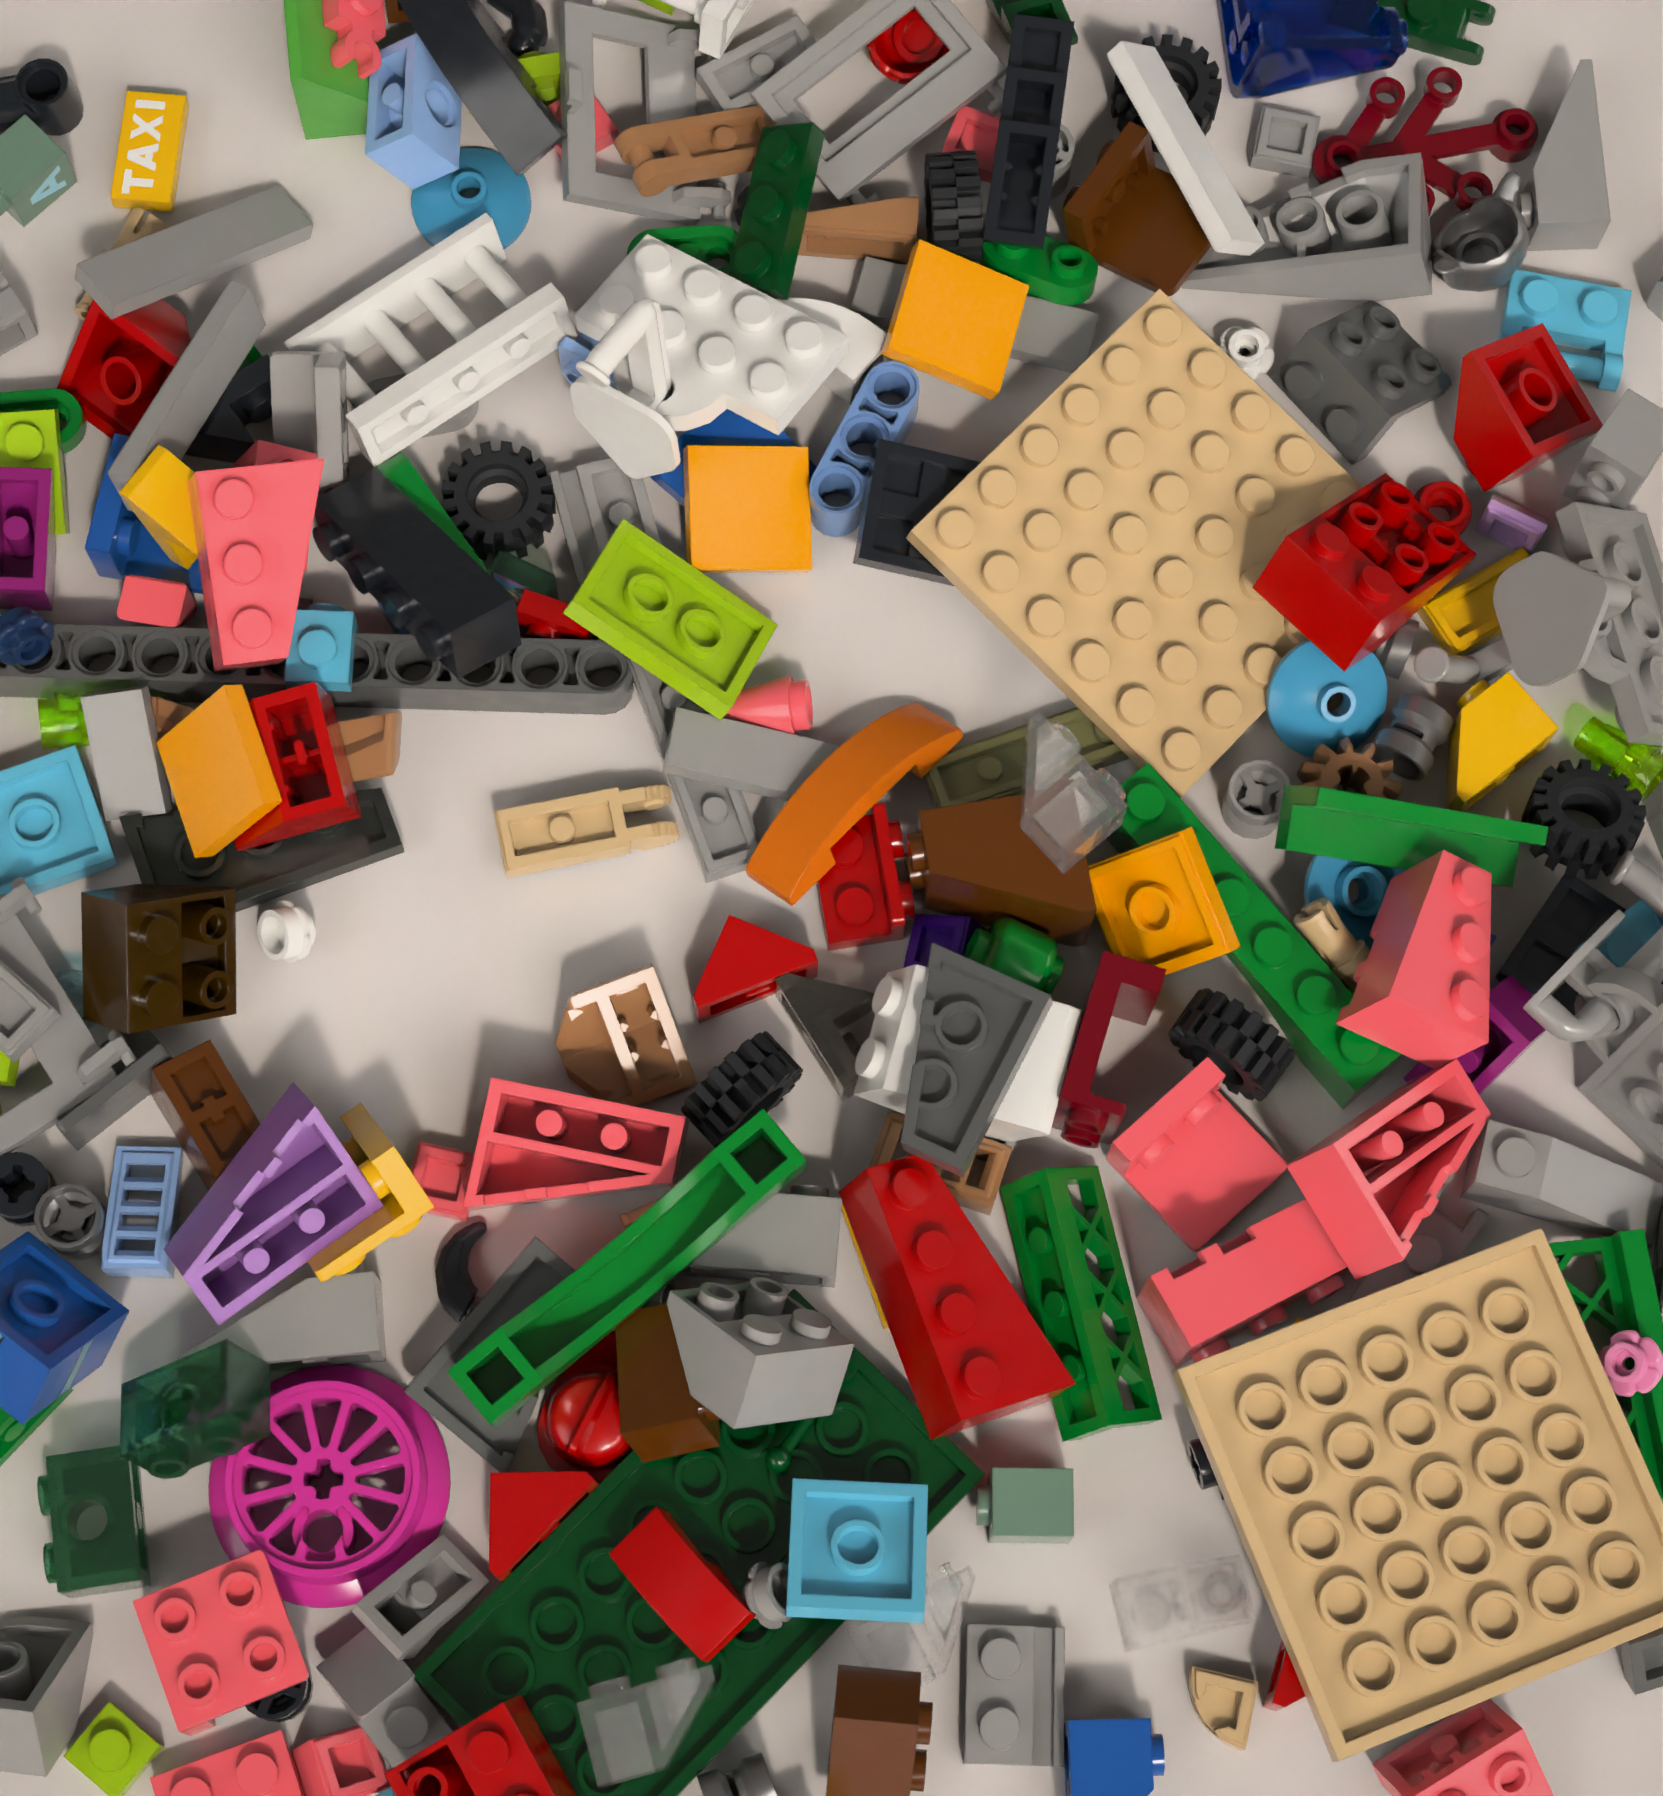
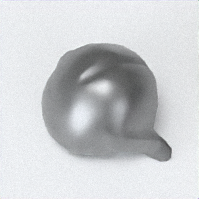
M1507 172L1492 195L1481 196L1473 202L1470 208L1458 212L1446 220L1439 229L1432 245L1434 269L1438 274H1442L1444 281L1452 289L1475 292L1495 290L1512 277L1515 270L1520 267L1525 259L1529 245V236L1525 218L1517 208V193L1520 185V177L1517 172Z

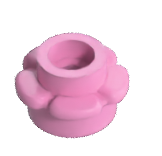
M1622 1330L1611 1337V1344L1604 1346L1599 1354V1359L1614 1393L1620 1396L1631 1397L1638 1391L1639 1393L1651 1391L1663 1375V1354L1659 1346L1650 1337H1640L1637 1331ZM1628 1357H1632L1635 1361V1366L1631 1370H1628L1625 1366V1361Z

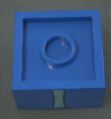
M28 1231L0 1250V1407L22 1425L103 1365L130 1311Z

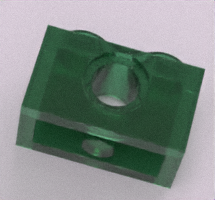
M228 1339L121 1384L120 1456L147 1470L152 1476L164 1480L181 1477L191 1468L218 1457L234 1455L241 1451L242 1447L270 1436V1364Z
M126 1444L46 1456L47 1475L38 1477L37 1490L41 1513L43 1516L51 1515L53 1542L45 1543L43 1548L44 1569L48 1583H57V1592L68 1598L151 1587L139 1453ZM91 1506H103L107 1513V1525L104 1531L94 1539L82 1540L77 1532V1522L80 1515Z

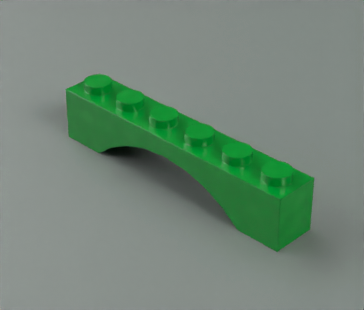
M1149 763L1100 800L1093 825L1119 854L1188 827H1193L1241 946L1225 955L1244 976L1268 1008L1302 1064L1342 1109L1392 1069L1402 1054L1335 1024L1341 1008L1350 1004L1353 997L1352 992Z
M762 1109L712 1150L667 1194L603 1249L549 1292L499 1327L446 1372L485 1420L493 1427L499 1426L806 1169L807 1160L768 1113Z

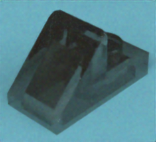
M788 973L775 979L776 998L840 1100L844 1102L854 1096L859 1076L855 1072V1062L861 1046L851 1032L841 1036L839 1031L873 1011L872 1000L874 993Z

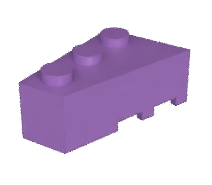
M293 1082L163 1250L219 1326L301 1267L310 1258L377 1212L384 1205L316 1106Z

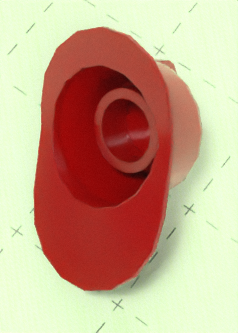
M611 1331L558 1376L542 1407L537 1425L539 1449L549 1467L556 1472L586 1471L597 1483H601L633 1451L620 1434L616 1331Z

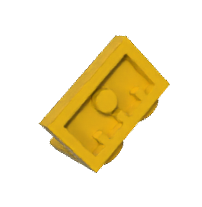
M359 1103L339 1117L352 1136L342 1145L384 1206L307 1261L320 1282H324L334 1275L340 1276L354 1270L362 1263L366 1253L390 1237L395 1238L408 1233L418 1225L422 1215L434 1208L394 1145L362 1103Z

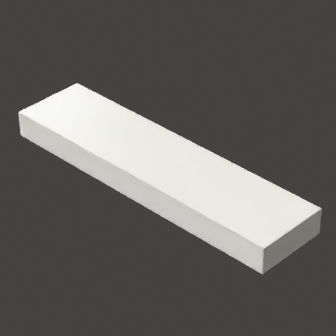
M1120 41L1107 53L1108 60L1215 252L1250 256L1265 242L1156 48Z

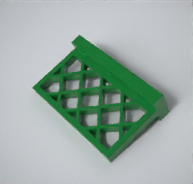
M1644 1229L1619 1231L1608 1237L1549 1243L1555 1259L1558 1258L1556 1262L1561 1272L1572 1257L1594 1254L1599 1283L1589 1297L1564 1278L1575 1304L1581 1308L1579 1314L1583 1323H1585L1590 1315L1609 1330L1610 1337L1622 1330L1637 1331L1642 1338H1652L1663 1354V1321ZM1602 1297L1605 1309L1598 1305ZM1628 1357L1625 1361V1366L1628 1370L1633 1369L1635 1366V1361L1632 1357ZM1662 1375L1660 1381L1651 1391L1647 1393H1639L1638 1391L1631 1397H1622L1625 1407L1624 1416L1663 1502Z

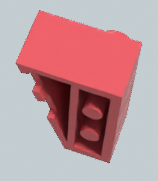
M325 458L197 471L188 480L187 484L214 672L275 665L288 658Z
M1442 850L1391 878L1369 935L1374 939L1367 960L1358 964L1353 976V980L1358 983L1350 1004L1341 1008L1335 1024L1433 1069L1489 1043L1492 873Z
M1457 1058L1408 1081L1286 1165L1355 1280L1405 1259L1413 1246L1409 1240L1421 1220L1430 1216L1439 1202L1436 1195L1448 1175L1457 1172L1491 1115Z
M491 1077L463 1208L477 1210L675 1185L678 1180L690 1121L684 1116Z
M1304 1199L1249 1226L1245 1233L1221 1246L1215 1243L1199 1251L1196 1254L1198 1256L1197 1259L1171 1273L1168 1268H1165L1151 1275L1138 1295L1137 1301L1175 1367H1178L1190 1359L1195 1363L1231 1349L1227 1339L1247 1328H1250L1254 1337L1269 1331L1289 1318L1284 1310L1285 1307L1305 1296L1310 1305L1313 1306L1334 1295L1345 1287L1340 1277L1345 1275L1349 1269L1311 1206Z

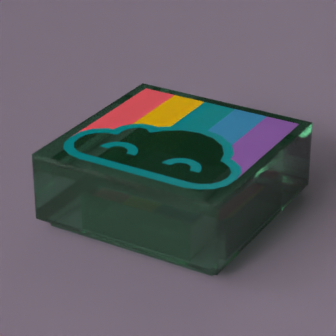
M499 551L490 567V574L515 598L516 603L519 604L525 589L559 600L554 574L506 551Z

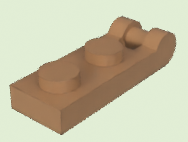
M758 105L633 126L620 133L615 139L614 145L623 162L631 163L635 171L632 174V179L639 193L644 197H651L663 192L669 186L753 171L762 128L774 125ZM663 151L665 157L655 159L653 153Z

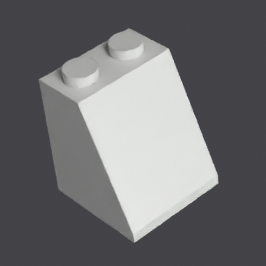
M915 964L887 972L886 977L878 984L873 996L872 1010L876 1014L870 1036L862 1044L855 1062V1072L859 1076L853 1095L903 1114L906 1111L912 1066L915 1064L921 1027L919 1021L922 1001L926 995L929 967ZM1052 1001L1053 1004L984 1138L1006 1143L1050 1135L1082 1010Z

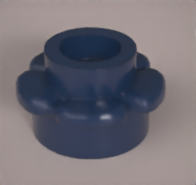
M26 606L15 607L0 616V661L7 665H14L16 663L31 665L41 660L47 654L50 642L53 639V624L49 620L44 621L41 614H37L32 608Z

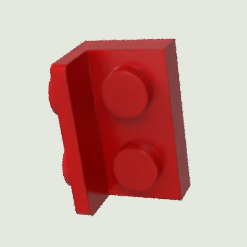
M877 803L872 806L870 815H864L830 848L836 864L817 881L828 951L903 940L905 919L915 918L910 881H898L895 859L904 857L899 820L888 821L885 803Z

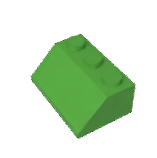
M284 0L290 81L306 140L366 134L369 76L365 79L358 77L356 59H353L340 69L333 66L330 49L332 44L337 41V32L323 26L322 0ZM379 40L378 42H376L379 50H381Z

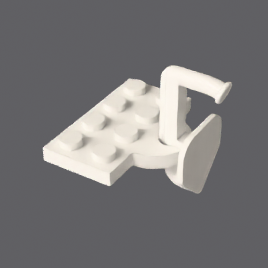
M646 234L575 314L577 330L599 342L589 353L585 361H579L576 364L577 370L583 376L578 377L570 387L573 410L583 427L629 477L641 479L674 471L681 461L675 431H688L708 424L726 409L779 435L849 352L848 336ZM612 372L615 389L609 386L611 383L609 376Z

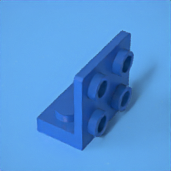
M114 433L85 544V550L97 574L101 577L124 580L125 576L131 574L181 582L188 586L190 592L203 594L198 558L188 570L171 561L135 513L127 510L107 471L130 436Z

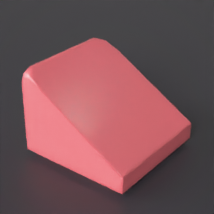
M131 574L125 576L117 609L119 619L178 628L195 617L197 606L185 583Z
M359 1725L308 1740L292 1751V1757L305 1796H370L391 1787L384 1775L386 1770L380 1753Z

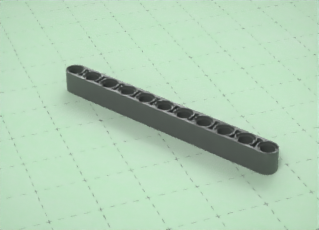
M53 624L54 636L48 653L53 654L46 666L36 670L25 669L26 665L19 663L7 665L0 661V697L80 699L81 696L87 693L148 685L150 694L175 702L203 703L223 685L242 684L248 700L287 689L284 681L285 677L276 675L277 669L286 662V659L275 665L237 669V671L230 675L221 676L214 674L208 628ZM356 633L354 662H363L368 665V669L362 676L352 679L351 692H326L331 695L334 707L607 715L617 713L627 706L632 699L634 686L630 659L603 640L521 638L522 644L484 665L495 670L490 679L481 683H472L463 677L457 679L439 660L435 662L430 661L422 652L413 635ZM103 654L116 656L112 665L104 671L93 672L88 670L94 658ZM165 656L179 658L177 665L169 672L161 674L151 672L153 664L158 659ZM422 663L431 667L430 673L421 680L408 681L401 677L402 672L412 664ZM540 667L551 668L558 673L553 681L544 685L532 684L526 680L531 671ZM601 669L614 670L621 676L616 683L606 687L595 686L589 682L591 675Z

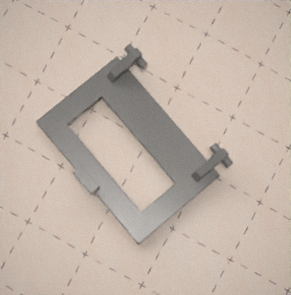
M565 0L560 5L561 126L568 134L562 140L563 201L695 226L700 221V208L704 207L713 209L714 220H725V208L731 203V191L725 189L722 183H715L713 187H699V181L669 186L657 195L644 197L639 193L633 179L596 172L593 38L644 49L647 124L697 115L694 51L699 49L700 29L685 28ZM708 55V62L716 59L715 57ZM663 151L653 153L655 159L665 157Z
M869 0L750 93L751 98L774 126L811 122L794 101L913 9L919 13L949 49L948 53L831 144L824 138L816 177L838 204L845 199L851 205L880 201L881 199L876 193L866 200L858 189L985 91L992 101L986 106L988 113L994 116L999 111L1001 112L1004 90L997 81L1006 75L1007 67L951 0Z
M23 877L17 878L12 882L14 889L7 895H0V960L60 1014V1017L31 1045L33 1052L53 1083L0 1116V1157L6 1153L13 1152L57 1124L67 1114L118 1076L112 1065L122 1060L126 1068H128L137 1061L118 1030H113L107 1035L110 1041L103 1048L99 1046L19 918L17 912L25 907L32 916L42 911V907Z

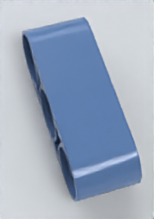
M885 361L870 370L812 475L809 485L811 522L815 529L823 535L831 537L846 536L854 532L860 525L871 455H857L850 450V447L861 442L874 445L879 438L903 444L915 423L920 391L919 379L914 370L905 363ZM893 392L902 396L905 401L898 405H887L879 401L877 397L883 393ZM837 492L845 494L851 499V502L843 507H832L822 501L824 496Z

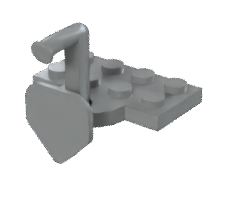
M1576 501L1558 510L1555 513L1562 532L1561 546L1569 560L1551 552L1539 551L1510 566L1500 575L1495 584L1493 603L1504 638L1468 657L1449 655L1444 649L1434 645L1423 648L1415 657L1414 671L1418 678L1428 683L1440 681L1475 685L1482 679L1489 682L1514 669L1515 674L1524 683L1531 686L1545 687L1583 668L1593 678L1610 684L1616 703L1615 717L1619 727L1626 734L1628 743L1663 746V564L1647 514Z
M1626 851L1614 868L1610 883L1613 885L1620 883L1627 887L1663 919V879L1649 867L1635 859L1633 851ZM1617 910L1523 1006V1009L1546 1031L1558 1039L1569 1042L1586 1041L1587 1045L1603 1064L1578 1090L1663 1169V985L1661 984L1663 981V926L1622 967H1616L1597 948L1625 919L1626 915L1622 911ZM1565 982L1579 993L1574 1003L1575 1015H1572L1552 996Z

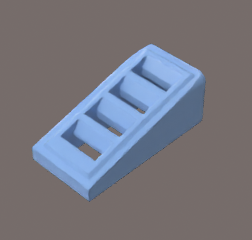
M116 1146L101 1258V1270L108 1277L174 1278L175 1265L163 1249L178 1231L184 1152L182 1147ZM131 1165H166L164 1178L130 1177ZM129 1190L162 1191L161 1202L128 1201ZM127 1215L159 1216L158 1226H126ZM125 1239L156 1240L154 1251L124 1250Z

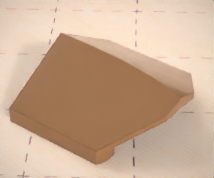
M652 963L569 995L555 1043L568 1077L593 1097L637 1107L697 1084Z

